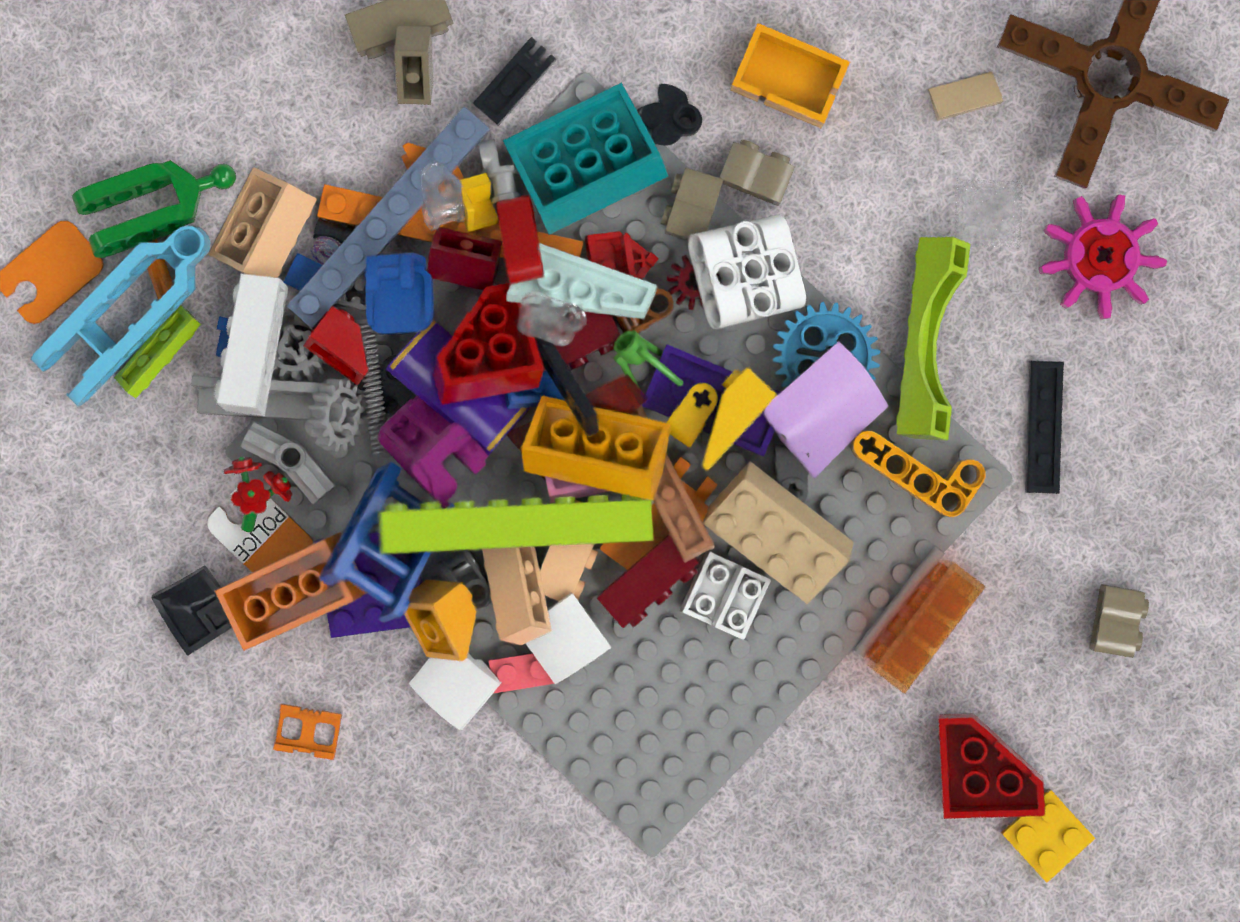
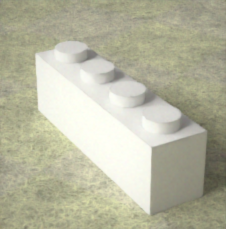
M241 274L239 284H236L234 287L233 302L235 309L233 316L229 317L227 323L228 346L223 349L221 354L223 372L221 380H218L215 386L217 404L227 412L265 416L288 287L280 278Z

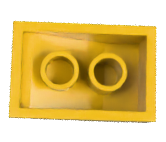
M748 367L742 373L736 369L722 384L726 390L721 395L701 464L705 471L709 470L777 396Z

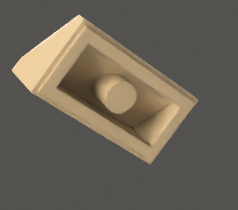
M993 72L928 89L937 121L1003 102L1002 94Z

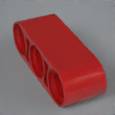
M530 195L496 201L505 262L511 285L545 278Z

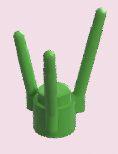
M635 330L624 332L617 338L614 350L618 354L613 359L620 365L640 404H642L644 396L628 364L640 365L647 360L678 386L683 385V381L648 352L649 350L658 356H662L663 350L642 338Z

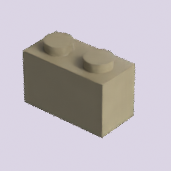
M397 26L394 49L398 104L431 105L433 89L431 27Z

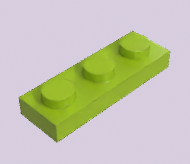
M180 305L148 338L114 379L129 395L136 399L143 390L149 387L151 381L164 366L171 362L173 356L186 341L193 337L201 323L187 309Z

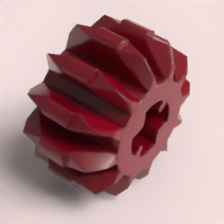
M683 255L681 259L685 268H681L676 263L671 265L672 270L678 273L679 276L668 275L666 277L667 282L678 284L668 289L670 295L678 292L681 293L676 300L678 306L684 302L685 298L690 299L688 309L694 310L695 299H698L700 306L704 309L700 291H694L693 286L689 289L685 284L689 281V274L695 272L693 264H690L687 255Z

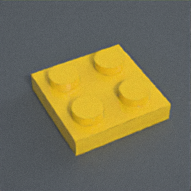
M1051 789L1044 793L1045 816L1017 817L1001 832L1046 883L1096 839Z

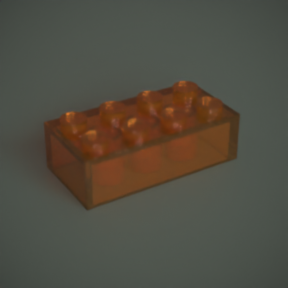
M952 561L938 562L927 576L930 580L923 590L918 588L906 603L910 607L903 617L898 614L886 630L890 634L884 642L877 641L866 655L870 659L866 665L904 694L986 587Z

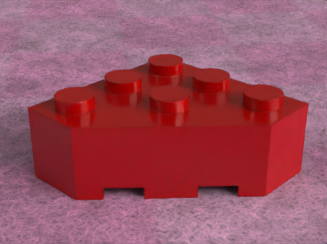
M511 283L486 287L472 310L467 313L457 327L446 347L444 346L438 354L433 377L441 405L539 388L544 371L525 303L507 301V292Z
M974 713L940 714L939 736L944 819L1045 816L1044 780L1041 774Z

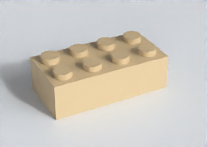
M749 462L709 505L703 522L710 530L806 604L850 561L854 544L852 540L752 462Z

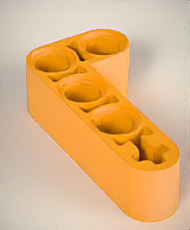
M863 431L851 442L852 453L857 459L943 516L956 517L960 515L985 480V469L976 460H961L957 462L944 479L873 431ZM872 438L873 442L871 445L878 451H883L884 446L888 448L880 456L878 465L874 463V460L879 456L873 452L861 453L863 448L859 444L861 439L868 440ZM892 455L899 456L903 461V468L897 474L890 473L886 467V462ZM968 464L976 470V478L970 484L964 483L960 477L962 468ZM923 473L929 477L930 487L926 492L920 493L914 487V480L919 474ZM949 492L954 493L958 499L957 507L952 511H946L942 506V498Z

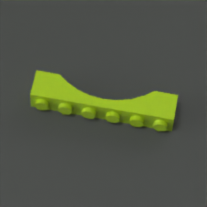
M919 237L918 249L915 254L916 268L914 282L911 287L912 303L911 312L908 317L907 346L904 350L903 379L900 384V407L896 417V434L913 439L948 440L952 407L944 394L939 379L936 355L940 323L946 307L956 289L967 277L970 243L955 237Z

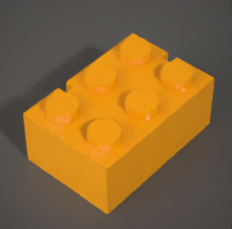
M757 23L730 91L758 102L760 96L766 98L764 105L822 128L850 61Z

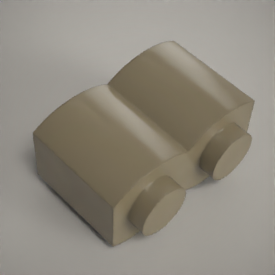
M741 140L740 144L733 142L719 178L724 179L722 184L779 206L795 166L789 164L790 158L776 152H772L771 156L765 155L758 151L760 147L757 144L747 140Z
M686 167L683 175L677 173L671 193L677 194L673 207L666 205L661 224L667 226L665 234L688 241L692 234L707 231L724 179Z
M1101 584L1089 649L1130 658L1134 657L1135 651H1140L1143 633L1139 631V624L1141 618H1146L1149 608V600L1145 599V592Z

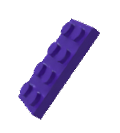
M666 344L660 362L683 381V385L678 386L656 368L641 406L670 418L676 407L681 404L694 385L707 383L717 393L716 406L705 421L706 424L702 429V432L710 434L721 395L726 390L722 384L733 371ZM769 387L777 396L781 393V391ZM705 389L702 393L696 391L693 394L697 398L695 404L698 407H701L702 404L710 405L712 402L708 398L710 392ZM765 409L733 442L734 445L763 457L775 431L764 416Z

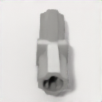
M253 422L248 429L241 448L277 465L285 471L313 505L336 486L302 444L296 443L257 422ZM290 448L297 449L301 457L300 462L294 467L286 464L284 459L285 452Z

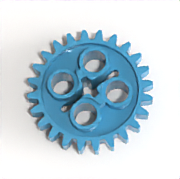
M821 302L818 312H815L811 305H807V316L805 317L799 311L794 312L797 322L793 323L785 320L784 324L789 331L787 333L778 331L776 335L783 340V343L774 344L772 347L781 352V356L772 359V362L781 363L782 366L774 374L776 376L785 375L786 377L780 385L781 388L789 386L800 376L798 365L801 361L808 360L814 364L820 359V357L800 355L797 353L798 348L822 352L825 350V347L831 349L837 343V339L841 334H848L853 338L854 346L850 353L862 364L868 373L870 369L880 367V364L871 361L872 356L881 353L880 350L871 349L870 346L878 338L867 337L866 335L872 327L871 324L861 327L859 323L863 316L860 314L854 319L850 318L851 307L846 308L843 313H839L838 303H834L831 310L827 311L825 303ZM808 328H816L820 331L821 341L817 346H811L805 342L804 333ZM869 373L873 381H875L876 378L871 373Z

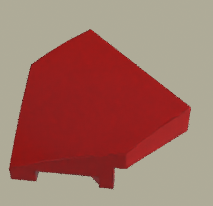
M620 231L585 236L588 261L643 280L651 267L659 259L652 252H648L631 239L628 233L622 234Z

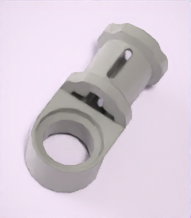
M495 139L479 142L483 169L486 171L488 178H491L493 185V205H497L496 201L521 196V193H518L514 180L516 167L514 165L500 166Z

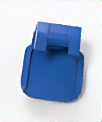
M416 253L366 256V319L372 330L379 334L421 332L427 329L433 321L434 307L433 279L426 270V258Z

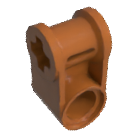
M657 288L655 296L663 295L668 299L667 310L663 313H654L649 307L644 319L630 317L633 326L630 325L627 317L615 315L622 332L635 330L639 334L650 328L651 325L671 315L674 309V301L670 293L664 289Z

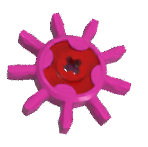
M1121 194L1116 195L1112 200L1107 219L1094 220L1088 203L1081 196L1073 200L1074 211L1079 217L1081 227L1073 233H1069L1058 225L1048 224L1045 226L1043 232L1051 239L1064 243L1066 247L1064 259L1049 261L1039 267L1040 274L1052 275L1063 270L1068 272L1074 284L1064 294L1060 303L1065 309L1077 302L1083 290L1097 293V310L1100 320L1111 318V291L1121 287L1126 290L1132 300L1140 305L1145 304L1149 297L1144 289L1133 280L1138 267L1158 269L1165 267L1167 264V259L1157 255L1145 256L1140 254L1137 240L1143 235L1151 233L1159 223L1153 218L1141 222L1133 230L1120 223V217L1125 207V196ZM1098 250H1107L1106 261H1097Z

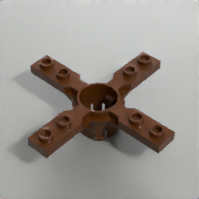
M1122 0L1108 38L1099 39L1089 46L1078 43L1073 38L1015 15H1009L997 48L1074 77L1075 82H1077V85L1073 86L1074 93L1077 98L1084 97L1055 172V178L1086 189L1111 128L1115 111L1127 108L1135 101L1213 132L1218 130L1230 99L1175 77L1163 76L1148 70L1146 58L1139 50L1160 0ZM1103 52L1107 57L1117 61L1127 60L1125 65L1133 77L1127 89L1128 92L1124 97L1120 98L1119 95L1114 96V99L1103 97L1093 89L1088 78V71L1093 56L1096 59H1100Z

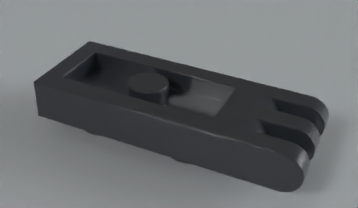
M533 37L522 46L473 102V105L497 126L505 120L557 60L551 54L542 64L539 60L547 51L543 46H540L532 55L529 51L537 43Z

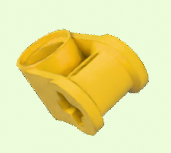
M707 383L694 385L666 422L671 424L670 435L689 448L706 424L705 421L716 406L717 393L711 385ZM704 389L710 392L708 398L712 401L711 404H702L701 407H698L695 404L697 398L693 394L696 391L702 393Z

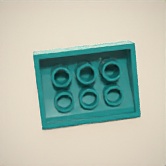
M622 82L503 140L549 235L668 177L661 154Z

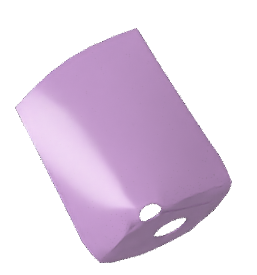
M838 341L770 402L764 411V416L781 441L814 479L888 405L866 369Z

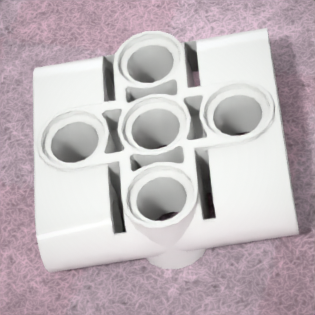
M774 215L752 221H743L735 225L692 234L689 237L688 248L707 321L713 329H720L804 307L806 303L805 288L789 227L783 216ZM737 234L741 238V244L737 240ZM773 260L776 261L778 270L774 267ZM745 266L749 269L750 277L745 272ZM717 273H718V274L720 275V277H721V284H720V283L718 282V280H717V277H716V274H717ZM754 299L758 303V310L754 306Z

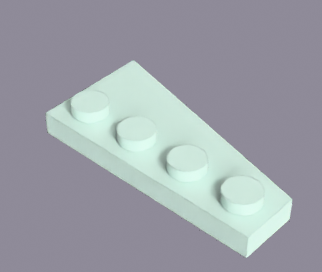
M539 243L545 278L512 284L507 292V301L644 319L656 294L657 285Z

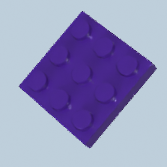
M379 530L369 532L370 541L379 546ZM326 538L317 539L314 541V544ZM413 552L389 554L407 565ZM358 553L354 559L358 570L392 593L400 577L365 553ZM421 574L413 589L423 583ZM368 593L327 613L331 638L410 628L411 626L404 614L400 618L396 617L386 622L379 620L385 604Z

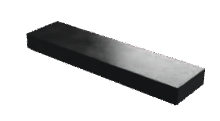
M538 318L530 319L543 367L585 434L591 436L598 433L599 425L596 410Z
M1029 361L1025 493L1060 494L1064 362Z

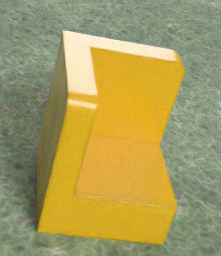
M486 173L455 181L454 202L467 232L498 223L497 213L490 200L491 183Z

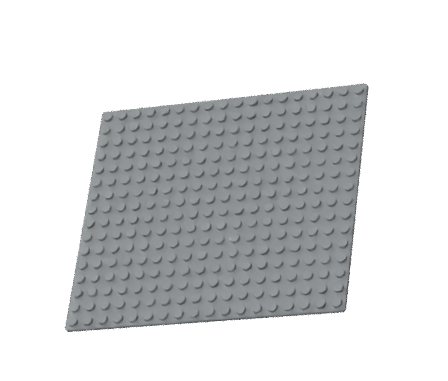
M584 72L575 79L533 125L606 89L589 73ZM655 144L663 159L668 177L552 233V235L583 241L580 258L588 260L585 236L620 231L622 234L628 233L631 239L659 258L643 280L657 285L659 289L668 291L671 287L678 285L677 283L666 281L668 275L679 276L678 273L672 270L671 265L676 263L681 268H685L681 259L683 255H687L690 264H692L688 241L665 234L667 226L661 224L666 205L673 207L677 194L671 193L676 174L683 175L685 167H688L666 146ZM508 151L499 160L500 166L514 165ZM516 169L514 173L516 190L518 193H521V196L529 195ZM489 178L491 183L490 200L492 202V199L494 198V190L491 178ZM718 196L707 231L735 225L744 220ZM532 201L537 231L548 234ZM493 205L498 216L497 205ZM456 206L450 211L460 214ZM737 234V240L741 244V238ZM422 241L412 253L426 258L427 270L431 242ZM499 258L498 271L493 286L510 283L506 262L503 258ZM773 260L774 267L778 270L777 263ZM745 266V272L750 277L749 269ZM695 273L689 274V281L685 283L689 289L693 286L694 291L699 290ZM719 275L717 276V280L721 282V277ZM801 275L806 293L804 307L720 329H713L707 321L705 311L700 306L699 300L695 299L694 310L688 309L690 300L688 298H685L684 302L678 306L676 300L681 295L678 292L671 295L674 301V309L671 315L651 325L650 328L640 332L639 335L663 351L666 344L733 372L738 369L742 373L748 367L767 386L782 392L787 388H781L780 386L786 377L785 375L776 376L774 374L782 366L781 363L772 362L773 358L781 356L780 351L772 348L774 344L783 343V340L776 335L777 332L787 333L789 331L784 324L785 320L793 323L797 322L794 312L799 311L804 317L807 316V305H811L814 311L818 312L821 302L825 303L827 311L831 310L833 304ZM433 279V320L453 336L464 317L477 303L483 290ZM663 295L654 296L650 309L654 313H663L668 308V299ZM754 299V306L758 310V303ZM525 303L529 320L537 317L538 320L546 317L551 322L550 328L584 312ZM611 315L620 335L623 334L615 315ZM627 317L630 325L633 326L631 318ZM808 328L804 333L805 342L808 345L817 346L821 341L820 331L816 328ZM375 332L376 335L373 337L377 340L370 343H377L376 347H372L378 349L377 352H374L378 354L376 358L379 361L377 363L383 364L388 357L398 355L418 332L379 334ZM841 334L837 342L839 341L850 352L854 346L853 338L848 334ZM874 343L870 344L871 349L880 350ZM825 347V350L822 352L798 348L797 353L821 358L830 348ZM615 350L603 356L597 351L587 356L588 363L571 371L593 407L605 409L595 388L624 374L620 365L613 359L618 354ZM648 350L651 355L660 361L661 356ZM881 350L880 354L872 356L871 361L880 364V367L870 369L869 373L876 378L874 382L888 407L863 431H873L944 479L953 466L961 460H976L980 462L985 469V480L960 515L947 517L937 513L857 459L852 453L850 442L814 479L808 473V495L804 504L854 542L850 561L808 604L705 526L715 546L708 551L771 579L745 639L742 640L680 611V607L695 575L685 584L680 580L670 588L673 594L661 605L658 606L653 602L646 608L645 612L648 615L635 627L628 624L622 628L597 600V596L627 569L600 550L603 543L594 544L592 549L598 551L591 570L587 568L583 570L580 580L586 583L578 602L611 648L557 684L493 693L486 701L650 857H655L861 641L931 549L936 546L945 552L1012 481V474L952 417L948 440L913 439L896 434V417L899 412L901 398L900 384L904 371ZM647 360L640 365L628 364L645 397L656 368ZM808 360L801 361L798 365L799 375H802L813 363ZM322 364L321 367L324 373L322 375L316 371L312 373L313 381L311 382L326 384L327 379H349L329 364ZM306 376L301 377V382H309ZM357 389L356 394H362L363 398L359 403L365 407V411L360 413V418L364 420V424L358 426L361 435L360 437H353L355 445L347 446V451L323 450V446H317V437L310 434L314 427L308 421L254 418L225 450L227 457L232 461L242 456L244 458L251 457L252 462H262V466L259 469L248 471V475L251 479L261 480L266 490H269L271 487L263 478L265 473L270 470L275 475L277 473L284 475L291 484L290 490L293 494L291 500L286 502L276 494L271 498L315 540L328 538L338 532H341V535L343 534L378 468L390 462L402 468L388 452L375 456L371 455L377 451L371 450L375 446L370 445L374 441H371L369 438L376 435L369 434L370 431L374 430L368 429L372 425L368 424V421L371 420L367 419V417L373 414L366 413L371 409L366 408L369 404L365 403L368 399L364 396L370 393L363 392L364 390ZM399 404L392 412L384 415L386 417L384 422H387L401 408ZM537 407L529 409L522 420L484 461L486 465L476 475L469 471L452 454L443 460L442 466L457 482L456 492L448 500V503L474 501L475 507H488V501L508 500V506H521V499L542 498V505L555 504V502L550 503L545 476L524 472L521 448ZM642 407L648 419L667 422L669 417ZM253 422H257L296 443L302 444L336 486L313 505L285 471L277 465L241 448L248 429ZM701 431L690 448L669 435L666 453L672 465L674 466L680 457L691 464L681 480L696 491L707 476L718 484L704 502L708 506L749 462H752L775 480L774 446L785 445L775 431L764 457L732 444L709 470L705 471L701 464L710 434ZM872 438L868 440L861 439L859 442L863 446L861 453L873 452L879 456L874 460V463L878 465L880 456L888 448L884 446L883 451H878L871 445L873 442ZM290 448L285 452L284 459L286 464L294 467L300 462L301 457L297 449ZM897 455L890 456L886 462L887 470L892 474L899 473L903 468L902 459ZM969 464L964 466L960 472V477L964 483L970 484L976 478V470ZM402 468L397 478L399 486L424 503H437ZM923 473L919 474L914 480V487L918 492H926L930 487V479ZM790 484L787 490L795 497L800 496V492L794 490L793 485ZM952 492L946 493L942 498L943 508L946 511H952L957 507L958 499L956 495ZM588 496L575 498L588 503ZM390 497L386 499L382 507L386 511V505L401 503ZM378 524L372 525L369 532L378 531ZM535 546L539 570L550 546ZM470 549L488 580L487 572L484 568L483 550ZM462 550L432 551L421 572L422 582L425 580L448 581L441 571L438 562L441 560L447 561ZM705 552L696 556L699 559V564L695 566L697 570L705 555ZM463 562V563H461L460 565H458L457 567H455V568H454V571H455L456 569H458L459 567H461L462 565H464L466 562ZM479 584L473 585L470 588L472 601L474 603H482L486 597L485 588ZM545 596L547 609L559 602ZM492 602L484 608L476 609L477 612L468 651L474 660L482 659L489 667L488 660L532 653L526 643L518 645L500 640L496 630V618Z

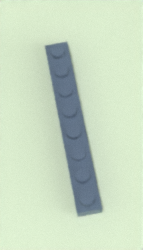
M464 106L287 307L314 329L329 309L340 300L366 270V256L380 255L490 131L489 127Z

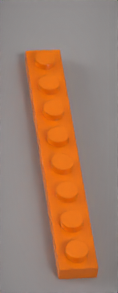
M324 184L317 217L358 226L383 197ZM422 206L397 234L432 243L438 226L502 241L499 223L467 232L460 214ZM538 232L539 243L581 257L583 241ZM502 243L501 252H500V258L505 259L504 249H503V243Z

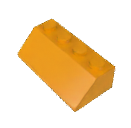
M541 396L521 448L524 472L654 500L663 474L671 430L670 423L594 407L597 412L599 432L588 436L583 431L565 400Z

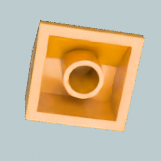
M425 580L411 591L408 597L410 604L404 615L427 657L462 662L468 656L477 612L471 601L472 595L469 589L461 582Z

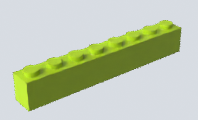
M608 495L588 496V503H575V497L555 498V504L542 505V498L521 499V506H508V500L488 501V507H475L474 501L454 502V508L441 509L440 503H421L420 510H407L406 504L386 505V511L378 513L380 554L652 541L651 500L621 495V501L608 502Z

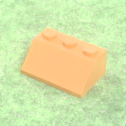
M253 167L208 255L247 275L278 278L291 249L297 242L299 233L312 213V208L317 199L293 185Z

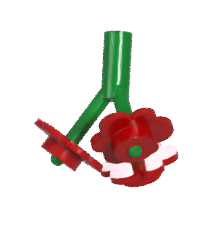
M241 456L239 459L232 461L233 466L223 471L224 474L241 473L242 482L238 483L237 491L231 495V502L234 506L240 507L241 513L244 514L241 529L245 532H252L257 514H262L267 509L266 501L276 494L284 501L289 502L293 494L290 490V482L281 473L275 475L269 470L263 475L264 480L271 487L269 490L264 489V484L259 479H252L250 481L248 471L259 469L262 466V462H252L251 457L244 458Z

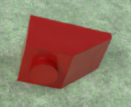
M332 306L303 346L358 385L368 372L360 326L354 322V318L348 312L342 309L337 310Z

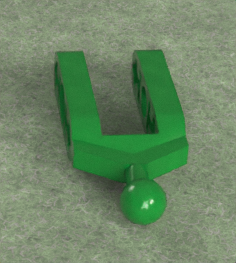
M169 160L164 163L147 164L83 187L74 192L72 199L79 214L89 215L155 192L170 184L173 185L180 204L167 206L102 229L89 237L88 241L93 255L97 258H105L134 248L139 243H148L173 234L180 227L194 223L201 191L212 187L221 190L229 189L235 183L236 172L230 165L223 163L213 167L209 175L196 179L193 175Z

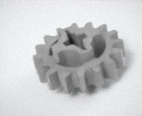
M296 314L294 321L290 322L284 316L272 376L274 378L280 376L282 381H289L290 377H292L296 382H301V377L306 376L307 380L311 382L313 381L312 373L316 371L322 375L324 371L321 365L327 364L303 346L315 328L312 329ZM295 342L299 346L300 355L296 352Z
M327 379L326 384H319L320 393H313L312 395L315 404L309 406V410L313 412V417L308 419V423L312 424L314 428L310 434L317 437L316 445L323 446V450L347 451V446L355 445L353 437H360L361 435L358 426L364 424V420L360 418V413L365 411V407L361 406L359 402L363 396L362 394H356L358 386L350 384V380Z

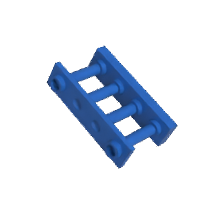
M393 462L376 470L318 578L328 586L340 581L349 580L385 604L379 620L382 622L396 617L400 618L406 612L410 604L408 597L432 552H413L406 565L389 553L380 554L379 546L370 541L368 533L372 525L378 524V513L385 511L382 506L387 498L393 497L401 504H406L410 510H420V504L424 503L399 486L397 478L402 468ZM449 502L450 506L447 509L454 508V504ZM358 553H365L400 577L392 593L355 569L356 565L353 561Z

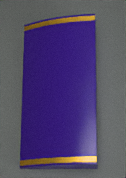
M433 320L427 329L418 332L388 365L386 370L450 424H460L489 456L522 420L530 408L507 409L504 394L441 405L433 373L438 354L444 346L446 347L453 336Z

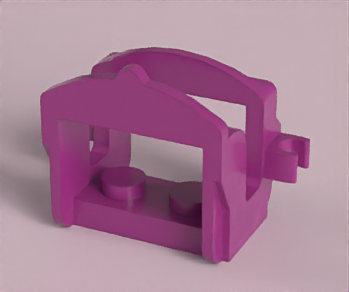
M418 396L405 403L380 427L381 430L378 433L379 443L406 473L435 502L440 503L444 509L450 506L448 500L455 494L457 482L442 466L443 460L452 454L461 464L476 475L486 465L484 461L489 457L460 424H450Z

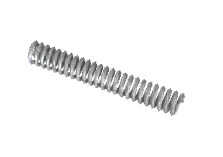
M367 323L359 325L368 372L362 381L366 383L363 387L368 388L363 392L370 393L364 397L368 399L365 403L369 404L366 408L371 409L366 413L373 414L369 415L367 419L371 420L368 421V424L372 425L368 429L374 430L370 431L369 434L376 435L369 438L371 441H374L370 445L375 446L371 448L372 451H377L371 454L375 456L387 453L386 449L377 441L378 433L381 430L380 427L386 423L384 422L386 417L383 416L386 412L381 411L385 407L380 405H383L385 402L381 401L384 396L380 395L383 391L378 390L383 386L377 385L382 382L379 380L381 375L377 374L381 370L375 369L379 368L380 365L374 364L379 361L376 358L378 354L374 353L378 349L372 348L376 347L377 343H370L377 340L373 337L376 333L371 332L374 330Z

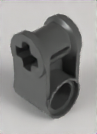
M775 445L773 459L775 481L786 490L792 484L794 490L800 492V496L797 498L804 503L808 495V472L785 445Z
M462 550L447 561L441 560L438 562L441 571L449 582H461L469 591L476 584L485 588V600L482 603H474L472 601L475 609L484 608L492 602L490 599L489 581L482 572V568L471 550ZM463 562H466L464 565H462L461 567H459L458 569H456V570L454 571V568H455V567H457L458 565H460V564L463 563Z

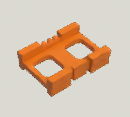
M281 704L273 750L293 753L295 750L304 753L312 752L314 757L334 760L342 714L329 711H321L320 713L319 710L314 712L313 709L308 710V708L302 710V707ZM286 717L297 718L302 721L301 736L298 740L282 736L283 722ZM318 723L331 724L335 727L334 739L331 745L318 744L314 741L316 725Z

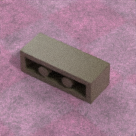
M384 0L345 14L357 52L361 57L367 55L368 59L383 56L387 53L385 48L395 45L397 26L431 27V37H435L448 32V26L454 24L445 0Z

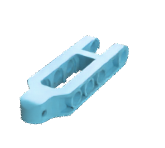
M184 226L177 229L163 243H139L37 349L31 360L44 372L51 368L82 337L100 356L83 374L84 378L70 393L66 394L78 407L83 405L196 290L195 266L205 257L211 245L207 233L200 227ZM156 259H165L175 269V279L173 280L175 284L160 299L154 300L150 304L152 308L137 323H132L128 327L130 331L116 343L96 321Z

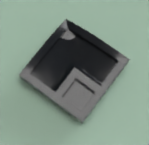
M205 565L170 586L157 591L151 597L167 627L187 656L232 628L215 593V590L221 588V586Z

